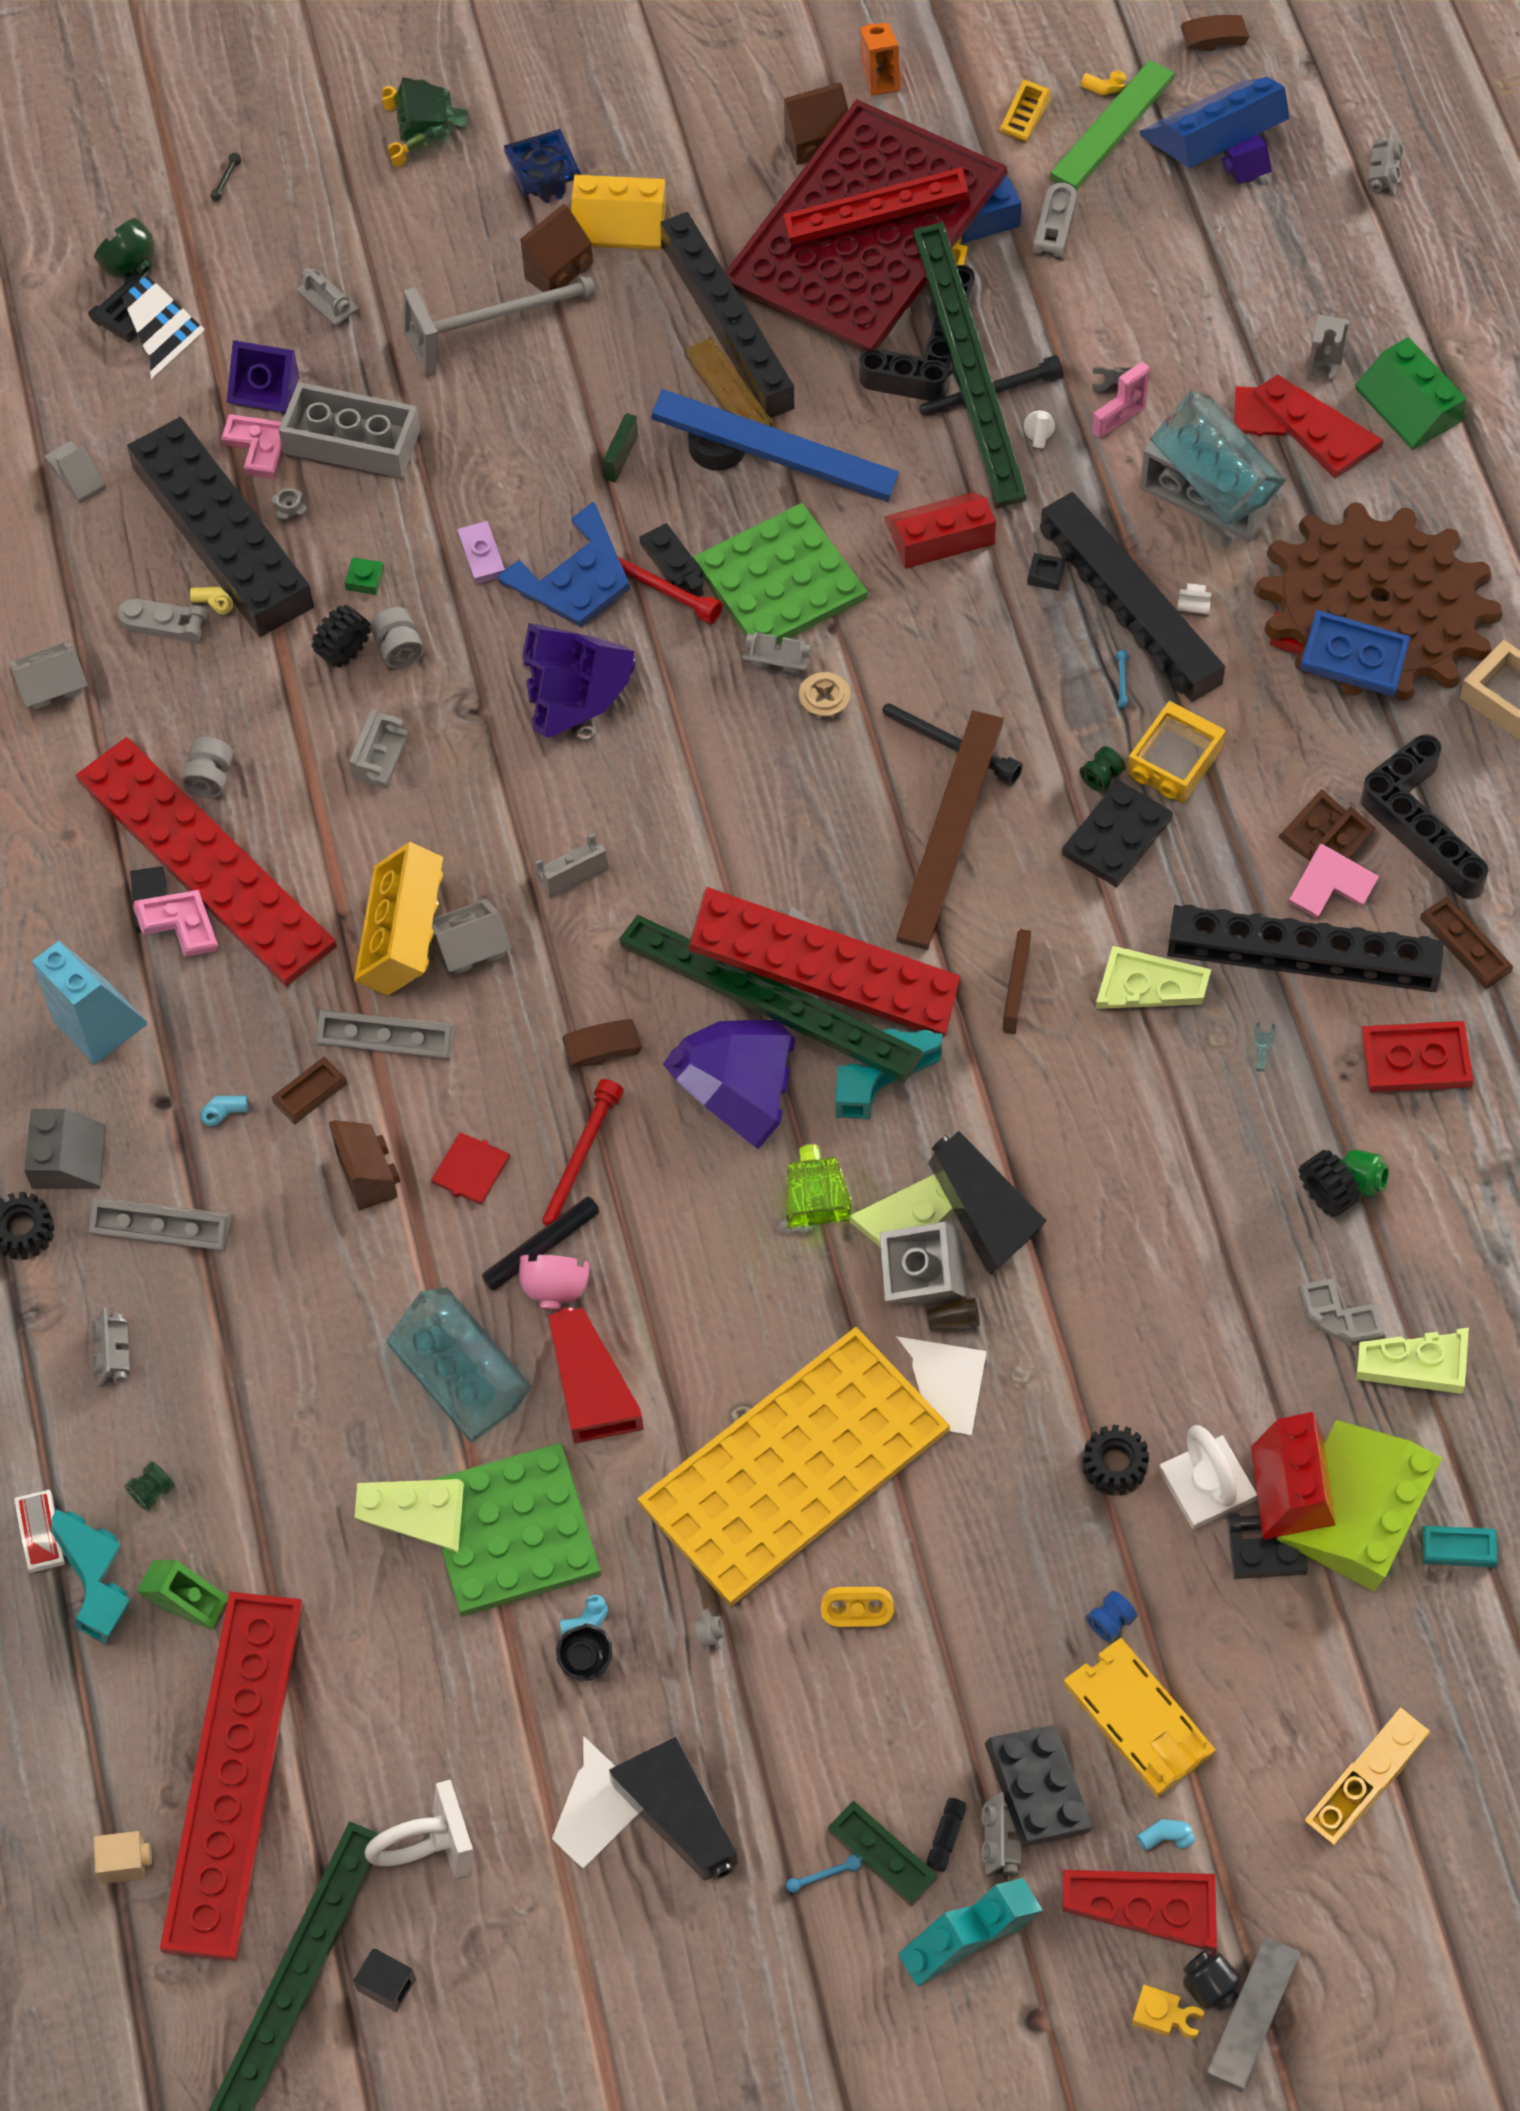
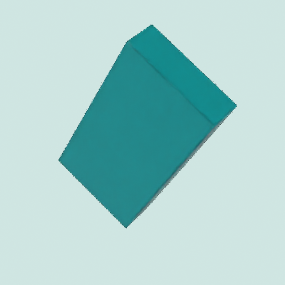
M1423 1525L1421 1530L1422 1564L1496 1567V1529Z

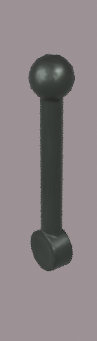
M238 153L229 155V165L217 188L212 190L210 194L212 200L219 201L222 198L221 192L234 166L241 163V157Z

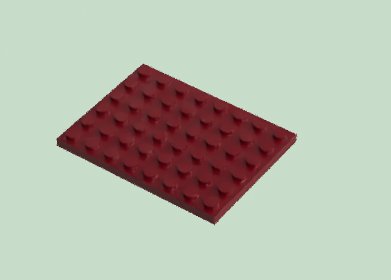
M856 99L725 273L737 292L855 348L872 352V349L879 348L927 283L914 241L913 229L943 222L952 249L1008 174L1007 167L1004 164ZM960 167L963 169L970 199L795 245L790 243L784 218L786 213Z

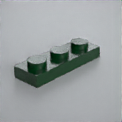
M854 1800L828 1826V1832L911 1907L937 1880V1875Z

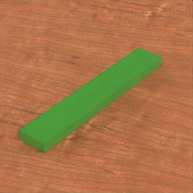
M1149 60L1050 172V180L1056 183L1070 184L1077 191L1174 80L1175 72Z

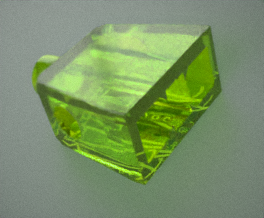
M809 1144L799 1149L801 1161L788 1164L786 1194L787 1229L849 1221V1216L852 1215V1200L837 1159L834 1157L821 1159L820 1147L818 1145Z

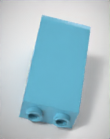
M60 941L32 960L53 1022L94 1065L147 1025V1021L105 977Z

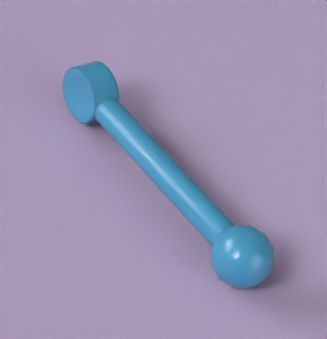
M1119 650L1116 654V658L1119 661L1118 707L1126 708V661L1129 658V654L1126 650Z
M851 1855L845 1863L801 1879H789L786 1883V1888L789 1892L796 1893L804 1885L845 1870L856 1872L860 1869L861 1861L855 1855Z

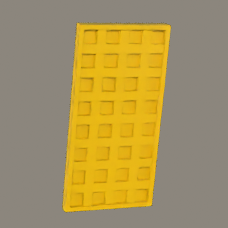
M855 1327L637 1498V1501L645 1513L726 1603L732 1607L950 1431V1425L868 1338Z

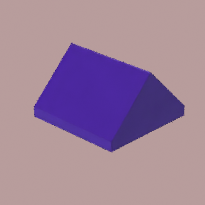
M233 340L227 402L286 412L300 378L295 351Z

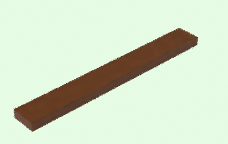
M974 710L971 712L896 936V942L929 950L1004 724V718Z

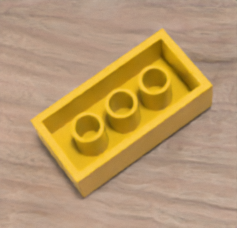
M408 842L374 865L354 978L355 982L389 996L425 973L429 964V959L427 958L428 947L434 933L432 929L433 916L438 908V900L436 899L438 886L443 878V872L441 871L442 856L412 842Z

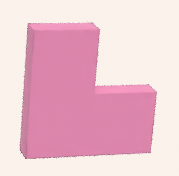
M1143 361L1119 377L1117 397L1093 413L1092 433L1099 439L1146 408L1150 367Z
M228 415L221 437L222 445L249 449L244 465L245 475L276 478L283 455L279 428L282 422Z
M1320 844L1290 896L1288 903L1316 919L1332 891L1362 907L1379 876L1325 845Z
M199 890L134 901L133 908L143 935L175 929L184 957L217 951L218 943Z

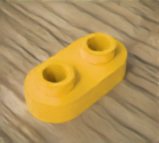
M881 1587L831 1588L824 1593L820 1604L822 1618L825 1622L835 1627L882 1626L890 1621L894 1613L893 1597L886 1589ZM841 1600L845 1605L837 1608L833 1606V1602ZM872 1600H879L882 1603L878 1607L869 1605Z

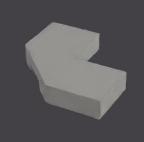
M1333 1278L1298 1285V1293L1307 1322L1349 1346L1359 1345L1360 1342L1385 1339L1386 1334L1377 1303L1342 1309Z

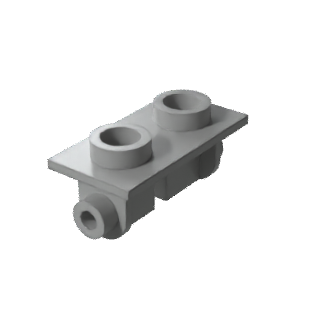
M1393 130L1389 132V139L1379 138L1373 144L1372 166L1370 167L1368 186L1373 192H1380L1382 189L1389 188L1391 195L1395 196L1397 183L1401 181L1399 163L1404 158V148L1402 142L1397 141Z
M311 268L303 271L302 278L304 284L298 287L296 291L333 325H338L359 310L350 299L319 271Z
M754 632L753 635L747 634L745 646L751 647V650H747L742 655V659L750 660V664L753 666L769 667V664L782 666V671L800 673L801 670H806L810 665L811 661L804 660V657L809 658L811 653V645H807L806 641L783 637L781 649L775 648L777 636Z
M103 1307L97 1320L92 1321L90 1331L91 1340L96 1341V1352H94L92 1359V1371L98 1375V1387H102L107 1377L113 1378L115 1383H123L127 1381V1376L130 1375L129 1350L116 1349V1346L127 1347L128 1345L127 1320L124 1319V1315L121 1313H113L107 1317V1308Z
M1000 1792L985 1802L981 1813V1822L985 1826V1842L981 1851L982 1861L985 1863V1876H990L1001 1868L1004 1875H1017L1018 1868L1021 1867L1020 1840L1008 1839V1834H1018L1004 1799V1793Z

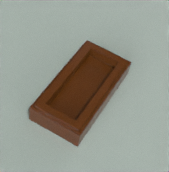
M324 1056L273 1095L272 1101L295 1125L344 1087L347 1081Z

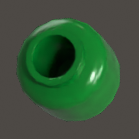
M1354 1149L1350 1150L1344 1159L1340 1158V1162H1344L1347 1165V1171L1352 1172L1354 1175L1352 1179L1358 1183L1359 1187L1357 1189L1361 1192L1362 1197H1374L1379 1191H1384L1388 1182L1389 1166L1384 1164V1159L1380 1154Z

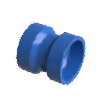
M1113 1590L1103 1599V1606L1093 1608L1086 1615V1620L1098 1636L1111 1643L1120 1635L1122 1626L1130 1625L1137 1618L1138 1614L1133 1605L1123 1595Z

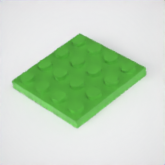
M803 503L693 556V559L699 565L702 577L717 598L723 603V606L746 638L747 634L753 635L754 632L777 636V645L782 642L783 637L791 638L868 599L866 588Z
M561 1442L432 1479H459L464 1483L458 1553L441 1547L461 1617L601 1576L599 1564Z

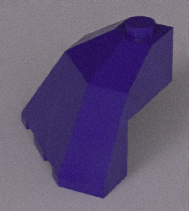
M528 623L523 661L524 665L530 666L532 678H528L526 683L529 703H535L536 705L535 713L532 717L533 730L545 737H552L604 713L629 683L630 674L635 669V651L623 645L596 637Z
M775 1020L718 1021L685 1037L670 1052L663 1065L676 1081L703 1106L750 1144L759 1149L781 1123L783 1111L778 1108L780 1095L786 1093L790 1073V1068L786 1066L788 1052L794 1051L796 1038L783 1024Z

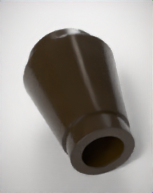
M963 1296L933 1309H927L930 1330H972V1327L980 1325L976 1298L967 1299L966 1296Z

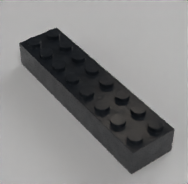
M181 416L127 445L134 471L224 591L232 598L235 606L259 638L314 608L308 582Z

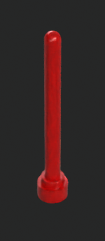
M618 556L626 575L694 609V613L698 615L699 620L712 625L719 618L723 608L721 601L711 596L699 598Z
M600 1079L594 1091L596 1105L542 1218L544 1226L549 1225L558 1218L608 1109L618 1105L623 1096V1087L612 1080Z

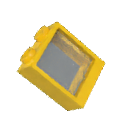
M1169 701L1129 755L1127 774L1136 782L1146 784L1158 790L1164 797L1175 799L1184 804L1222 751L1226 730Z

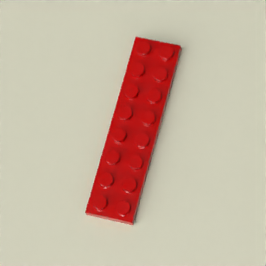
M707 887L703 893L687 949L918 1031L927 1030L942 1034V1039L947 1032L960 980V975Z

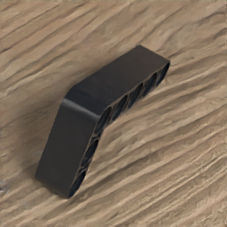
M956 265L971 310L974 299L975 273L969 266ZM937 313L924 357L872 349V352L870 350L864 351L859 359V381L864 388L926 401H933L946 396L954 370Z
M1423 734L1414 738L1365 777L1361 804L1366 811L1459 896L1466 899H1475L1483 893L1489 871L1488 865L1409 793L1436 771L1441 753L1440 741L1433 735ZM1419 833H1424V834H1427V835H1429V836H1423V835H1421V834H1419ZM1443 855H1450L1452 858H1448ZM1466 876H1471L1476 879H1469Z

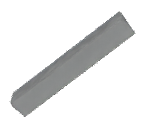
M323 1009L319 1010L316 1044L450 1059L456 1024Z
M97 1197L93 1198L91 1202L88 1233L224 1251L232 1222V1214Z

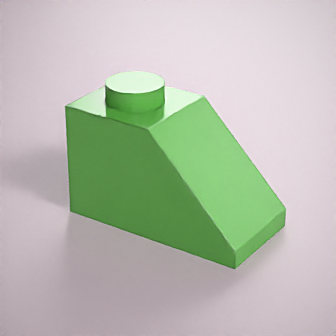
M153 1560L137 1590V1593L163 1611L208 1629H214L228 1601L227 1595L177 1560Z

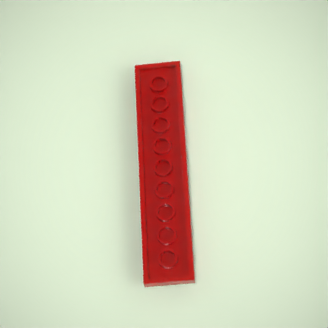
M125 737L76 774L77 781L188 891L199 890L204 907L285 987L337 948L336 940L128 737Z
M229 1591L160 1944L162 1953L237 1961L303 1608L301 1599Z

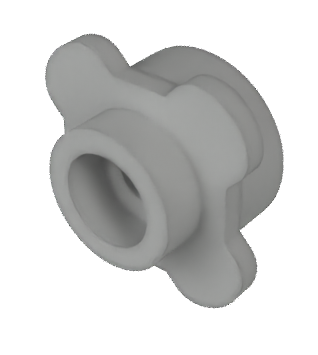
M285 488L273 496L272 504L277 507L276 515L278 519L287 520L289 517L302 516L306 513L307 507L302 503L301 491Z
M704 1609L702 1611L703 1617L695 1619L698 1639L703 1647L714 1644L717 1650L721 1649L722 1642L720 1638L725 1637L723 1623L719 1616L711 1615L708 1609Z

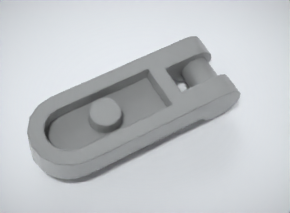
M1057 183L1049 187L1034 239L1033 253L1042 255L1043 252L1053 253L1054 257L1063 258L1077 200V192L1070 184ZM1046 236L1055 237L1056 241L1045 239Z
M142 599L126 600L118 608L120 624L127 631L192 643L200 641L203 632L201 626L206 623L209 615L208 610L201 606L195 605L189 608ZM183 622H188V623H189V624H186L185 626H182V623H183Z

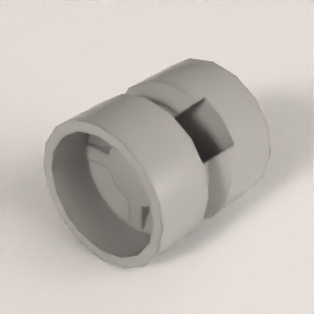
M392 607L383 610L372 619L371 631L387 666L395 669L404 668L414 664L422 657L424 646L418 632L415 631L412 618L405 608Z
M198 737L194 739L188 756L189 762L185 766L181 779L183 788L189 793L202 798L221 796L227 778L226 773L230 768L233 758V749L227 743L216 738Z

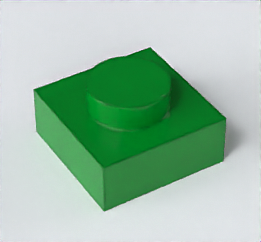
M352 557L344 582L345 589L377 595L384 572L383 562Z

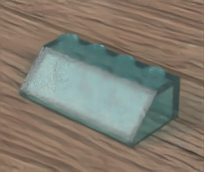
M1189 391L1150 438L1226 525H1231L1266 505L1286 482V479L1214 399L1207 394Z
M448 1287L420 1291L385 1341L470 1442L477 1440L515 1412L533 1387Z

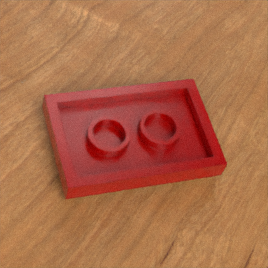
M1465 1021L1362 1026L1361 1038L1369 1093L1472 1087L1474 1080Z

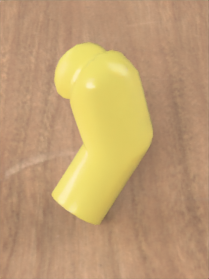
M191 587L190 589L191 603H208L217 613L223 615L229 613L233 608L232 598L221 587Z

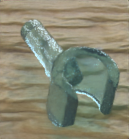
M1258 1022L1255 1026L1253 1037L1254 1043L1258 1046L1256 1071L1263 1072L1265 1069L1266 1052L1268 1047L1273 1044L1276 1029L1275 1025L1272 1024L1270 1033H1262L1259 1030L1260 1022Z

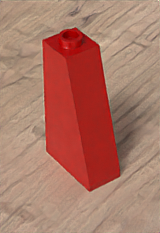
M562 1308L554 1314H549L550 1330L573 1443L576 1444L644 1430L641 1409L584 1309Z

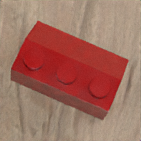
M976 492L885 516V522L905 569L995 544L996 520L986 497Z
M1314 1412L1277 1419L1251 1446L1264 1540L1336 1525L1324 1440Z

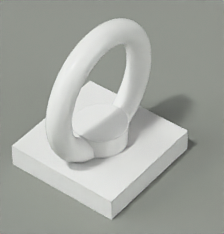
M1194 1425L1189 1428L1186 1438L1188 1452L1159 1464V1472L1192 1530L1257 1501L1255 1489L1224 1436L1222 1435L1214 1439L1211 1433L1202 1426Z
M451 1779L436 1783L433 1803L434 1817L404 1822L378 1834L366 1846L365 1857L367 1861L376 1866H396L416 1861L435 1851L445 1850L454 1879L468 1876L473 1848ZM430 1833L428 1839L403 1849L383 1851L388 1846L405 1838Z

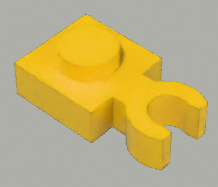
M1143 1984L1132 2025L1169 2037L1171 2027L1178 2028L1184 2037L1197 2039L1199 2030L1190 2028L1186 2020L1191 2017L1202 2020L1204 2011L1195 2006H1189L1185 2009L1179 2008L1180 1996Z

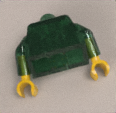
M403 77L398 90L391 86H387L382 90L383 98L381 102L383 108L387 111L396 109L400 140L405 141L403 145L399 142H393L388 147L392 164L396 167L405 164L407 161L406 153L409 151L414 153L425 146L438 141H444L452 125L464 127L466 124V109L452 107L450 92L446 88L432 85L424 79L413 80Z

